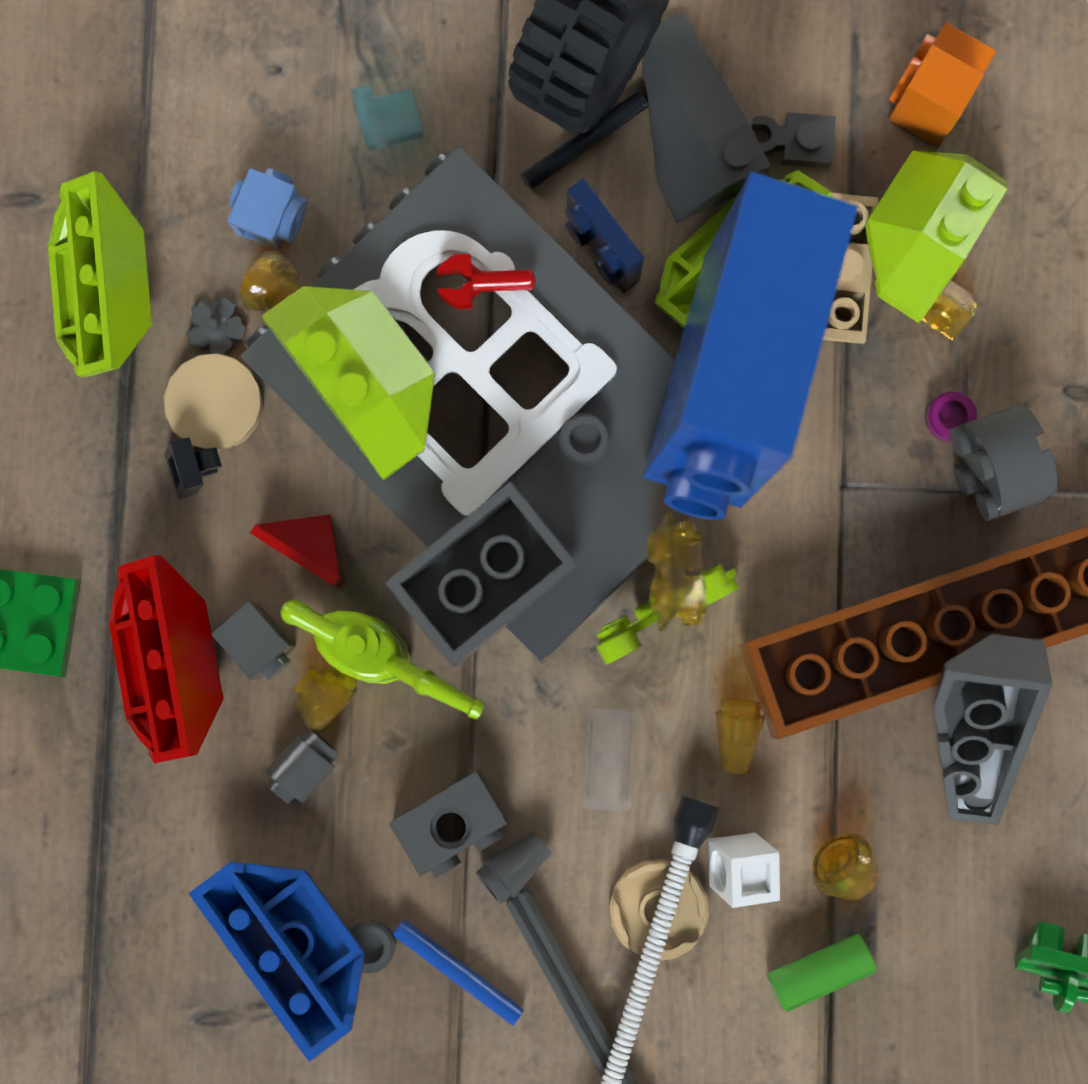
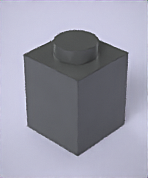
M248 601L211 634L251 680H259L263 676L267 680L274 678L290 664L291 660L287 655L296 648L257 603Z

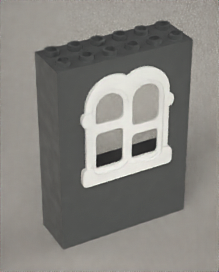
M458 146L450 155L444 152L437 156L425 171L427 177L414 189L411 187L403 189L390 203L389 209L391 211L378 224L372 221L365 225L353 240L355 246L342 258L335 256L330 259L318 272L317 278L319 280L312 287L373 291L395 321L404 322L415 329L433 348L434 354L428 364L435 372L434 385L447 373H458L509 425L507 435L474 467L466 469L461 467L427 433L425 451L383 481L270 328L264 325L257 329L245 342L244 346L247 349L240 356L427 548L506 484L511 482L579 566L571 575L506 626L542 664L691 517L670 508L664 503L663 499L667 485L642 478L675 360ZM454 254H471L472 264L480 271L532 270L536 277V284L533 290L495 291L510 306L512 310L511 317L479 349L473 352L464 350L428 314L422 305L420 296L422 281L430 270L442 264ZM535 332L567 363L569 373L536 407L527 410L523 409L491 377L489 371L492 364L523 334ZM581 413H589L600 417L607 424L611 433V445L607 455L602 461L589 467H581L569 462L563 456L559 446L562 426L569 418Z

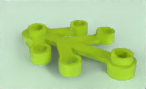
M721 564L716 565L695 577L696 580L694 582L697 587L692 590L687 586L662 600L657 596L635 607L633 611L637 620L630 622L627 615H623L600 628L601 631L595 635L600 642L596 645V648L605 665L624 657L642 646L636 633L667 615L670 617L697 603V597L706 606L739 589L734 579L738 575L735 568L725 571Z

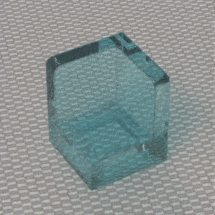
M370 85L352 90L368 151L424 137L412 91L405 90L374 98Z

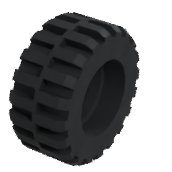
M536 0L534 3L535 7L522 28L521 38L516 44L512 55L514 60L509 67L508 75L510 79L508 80V85L513 96L518 102L569 132L586 133L589 129H593L598 124L600 118H604L609 112L612 104L618 100L627 82L631 80L636 72L639 62L645 56L650 42L659 28L661 17L667 9L669 0Z

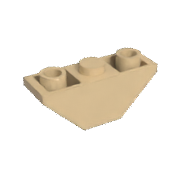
M832 193L833 198L857 205L858 209L823 340L865 344L873 267L865 223L877 206L878 197Z

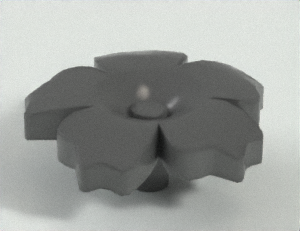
M227 298L221 301H213L212 310L203 302H199L191 308L193 315L190 321L197 326L186 334L191 345L198 346L202 350L210 346L211 354L218 353L226 356L228 351L234 348V344L230 339H244L247 328L243 325V321L239 316H234L236 305Z

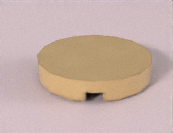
M218 353L198 355L181 364L170 377L164 394L165 416L174 433L182 439L190 438L192 447L202 450L216 447L217 451H222V449L235 447L245 442L258 427L263 411L261 389L253 373L237 359Z
M667 859L643 860L626 869L614 884L609 901L611 925L618 939L626 948L640 956L644 954L642 950L646 948L644 944L648 942L646 939L650 935L648 931L652 929L650 925L654 923L653 917H656L654 914L658 910L656 906L660 904L658 900L662 898L661 892H664L662 887L666 886L664 881L668 879L666 875L670 873L668 871L669 867H672L671 861ZM686 871L688 876L684 877L686 882L682 883L684 885V888L680 889L682 895H678L680 901L676 902L678 907L674 908L676 910V913L672 914L674 920L670 921L672 926L668 927L670 932L666 933L668 939H664L666 945L662 946L664 951L660 952L662 958H658L659 960L675 959L692 950L700 940L699 938L703 934L704 928H706L709 918L707 895L698 878L690 871Z

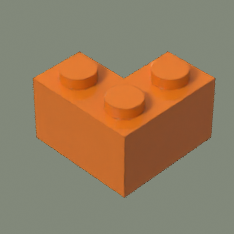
M945 22L937 38L929 34L926 35L889 99L890 102L897 106L888 121L939 148L979 86L996 50Z

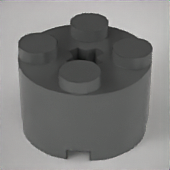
M1023 405L992 413L961 424L949 431L952 446L959 456L961 467L954 470L957 485L964 496L973 495L978 510L985 521L996 519L1043 502L1050 498V496L1055 495L1057 491L1058 476L1051 448L1041 452L1035 436L1043 434L1044 431L1036 417Z

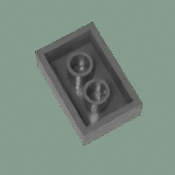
M509 482L391 577L385 584L448 663L454 667L466 660L571 575L579 566L519 491Z

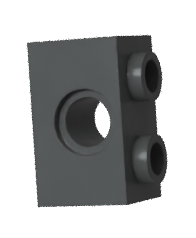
M478 769L394 819L389 825L418 875L422 876L431 870L436 878L461 863L457 854L474 844L479 852L503 838L504 834L500 828L508 823V819ZM445 813H457L464 819L466 824L464 836L456 840H450L440 833L438 823L440 817Z

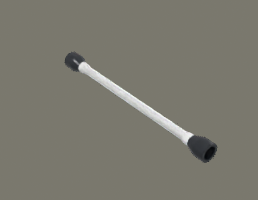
M681 795L674 817L675 841L671 851L674 854L672 856L674 861L670 862L672 867H669L668 871L670 873L666 875L668 879L664 881L666 886L662 887L664 892L660 894L662 898L658 900L660 904L656 906L658 909L654 913L656 917L652 919L654 923L650 925L652 929L648 931L650 934L646 938L648 942L644 944L646 948L642 950L644 954L641 955L640 958L642 960L638 963L640 967L636 969L638 973H635L636 979L632 982L634 986L630 988L632 992L628 994L630 997L626 1001L628 1005L624 1007L626 1011L622 1013L624 1017L621 1018L620 1021L622 1023L618 1026L620 1030L616 1032L618 1036L614 1038L616 1041L612 1045L614 1049L610 1051L612 1054L608 1057L610 1062L606 1064L608 1068H605L604 1072L606 1074L602 1076L604 1081H601L600 1084H622L620 1079L624 1078L623 1073L626 1071L624 1066L628 1065L627 1060L630 1059L628 1053L632 1052L630 1047L634 1046L633 1041L636 1040L634 1034L638 1033L636 1028L640 1027L639 1022L642 1021L640 1015L644 1014L642 1009L646 1008L644 1002H648L646 996L650 995L648 990L652 989L651 984L654 983L652 977L656 976L654 971L658 970L656 965L660 964L658 958H662L660 952L664 951L662 946L666 945L664 939H668L666 933L670 932L668 927L672 926L670 921L674 920L672 914L676 913L674 908L678 907L676 902L680 901L678 895H682L680 889L684 888L682 883L686 882L684 877L688 876L686 872L690 869L688 864L690 865L692 861H695L698 849L712 833L719 811L718 807Z

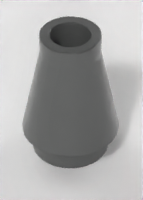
M533 831L524 839L482 860L484 866L476 874L492 896L502 904L509 897H512L513 900L516 898L538 868L552 853L542 839Z

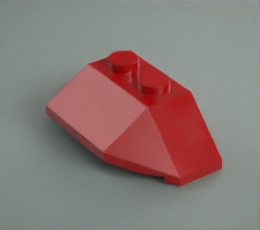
M152 555L119 565L117 572L119 583L113 595L109 628L126 720L139 741L149 750L148 755L154 764L197 755L224 699L206 601L161 555Z

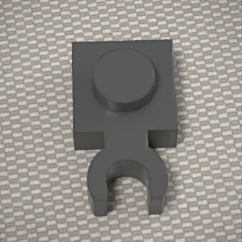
M788 112L785 118V126L778 125L775 120L767 116L753 118L751 123L752 129L764 131L769 137L767 142L759 143L765 156H769L774 151H783L782 165L829 169L832 165L836 116Z

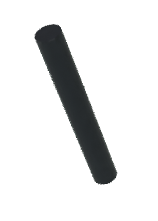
M639 91L635 92L610 110L604 118H600L598 124L593 129H589L586 133L576 134L521 173L526 185L533 190L648 108V103Z

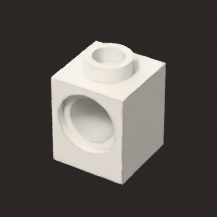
M755 832L709 839L710 887L732 908L780 901L779 851Z

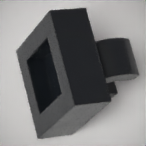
M189 437L171 441L164 453L178 499L197 495L204 484L202 477L218 473L217 468L222 467L216 447L194 453Z

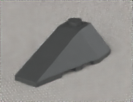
M681 12L661 21L645 56L642 57V67L648 100L656 181L676 222L679 223L733 198L742 189L750 172L767 176L770 164L750 123L684 14Z
M991 634L944 664L933 698V708L949 819L999 825L1052 686L1044 640Z

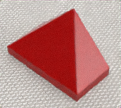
M330 514L255 524L250 531V534L334 587L340 589L345 579Z

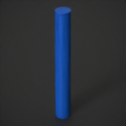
M403 919L392 934V936L513 1026L523 1013L524 1009L405 919Z

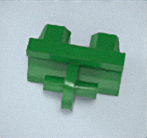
M1039 922L1031 929L1027 948L1016 954L1014 969L1042 975L1038 985L1039 991L1053 995V1006L1056 1011L1069 1013L1075 1001L1088 1003V934L1078 937L1077 954L1075 955L1062 951L1064 928L1047 922Z

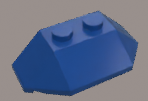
M231 861L188 893L308 1062L312 1061L352 1030L366 952L306 870Z

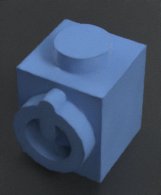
M249 168L245 180H238L232 190L229 202L232 210L227 222L236 235L280 252L284 241L292 243L297 237L305 217L307 199L300 196L295 185H292L293 179L286 174L271 168H267L265 173Z

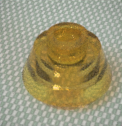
M281 251L263 252L248 269L239 290V296L246 309L266 313L302 287L298 284L299 273Z
M312 667L293 688L299 695L294 704L309 730L323 731L345 709L357 693L356 680L329 667H325L320 672Z
M857 834L838 835L826 841L819 848L813 860L812 879L816 888L825 895L845 900H857L867 895L873 889L878 879V866L868 841Z

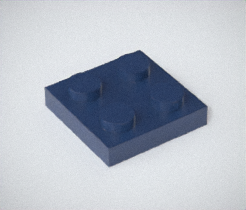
M584 178L567 190V209L565 212L569 221L565 223V227L573 240L581 248L587 244L598 259L594 261V265L606 283L611 286L616 282L625 293L640 281L644 257Z

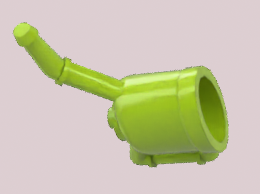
M289 600L281 608L280 612L283 621L313 634L317 650L328 664L344 675L367 683L387 684L401 680L413 687L420 695H427L468 714L467 717L475 719L480 717L485 707L484 703L478 698L476 700L438 678L433 671L424 670L411 663V655L407 643L395 629L382 620L356 611L338 610L322 615L314 611L308 604L297 600Z

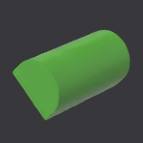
M857 933L768 972L766 975L780 1008L788 1012L876 973L877 967L864 940Z

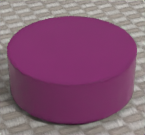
M954 391L945 392L930 402L925 412V424L928 431L936 439L943 442H951L950 429L977 419V410L972 400L966 395Z

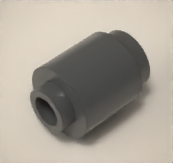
M309 728L303 736L297 734L266 769V772L272 777L267 786L288 804L294 798L304 803L335 768L332 762L338 757L339 753L319 734Z

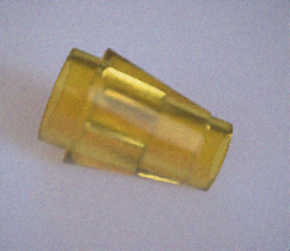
M738 698L721 700V710L715 711L721 760L720 769L722 771L734 774L750 773L751 763L753 762L765 716L760 714V702Z

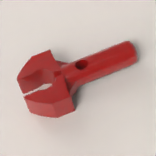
M454 254L436 270L438 276L458 274L462 275L467 281H471L466 282L460 289L456 290L451 288L437 289L438 295L455 309H473L472 300L483 291L533 290L536 284V277L532 270L480 271L472 264L471 254Z

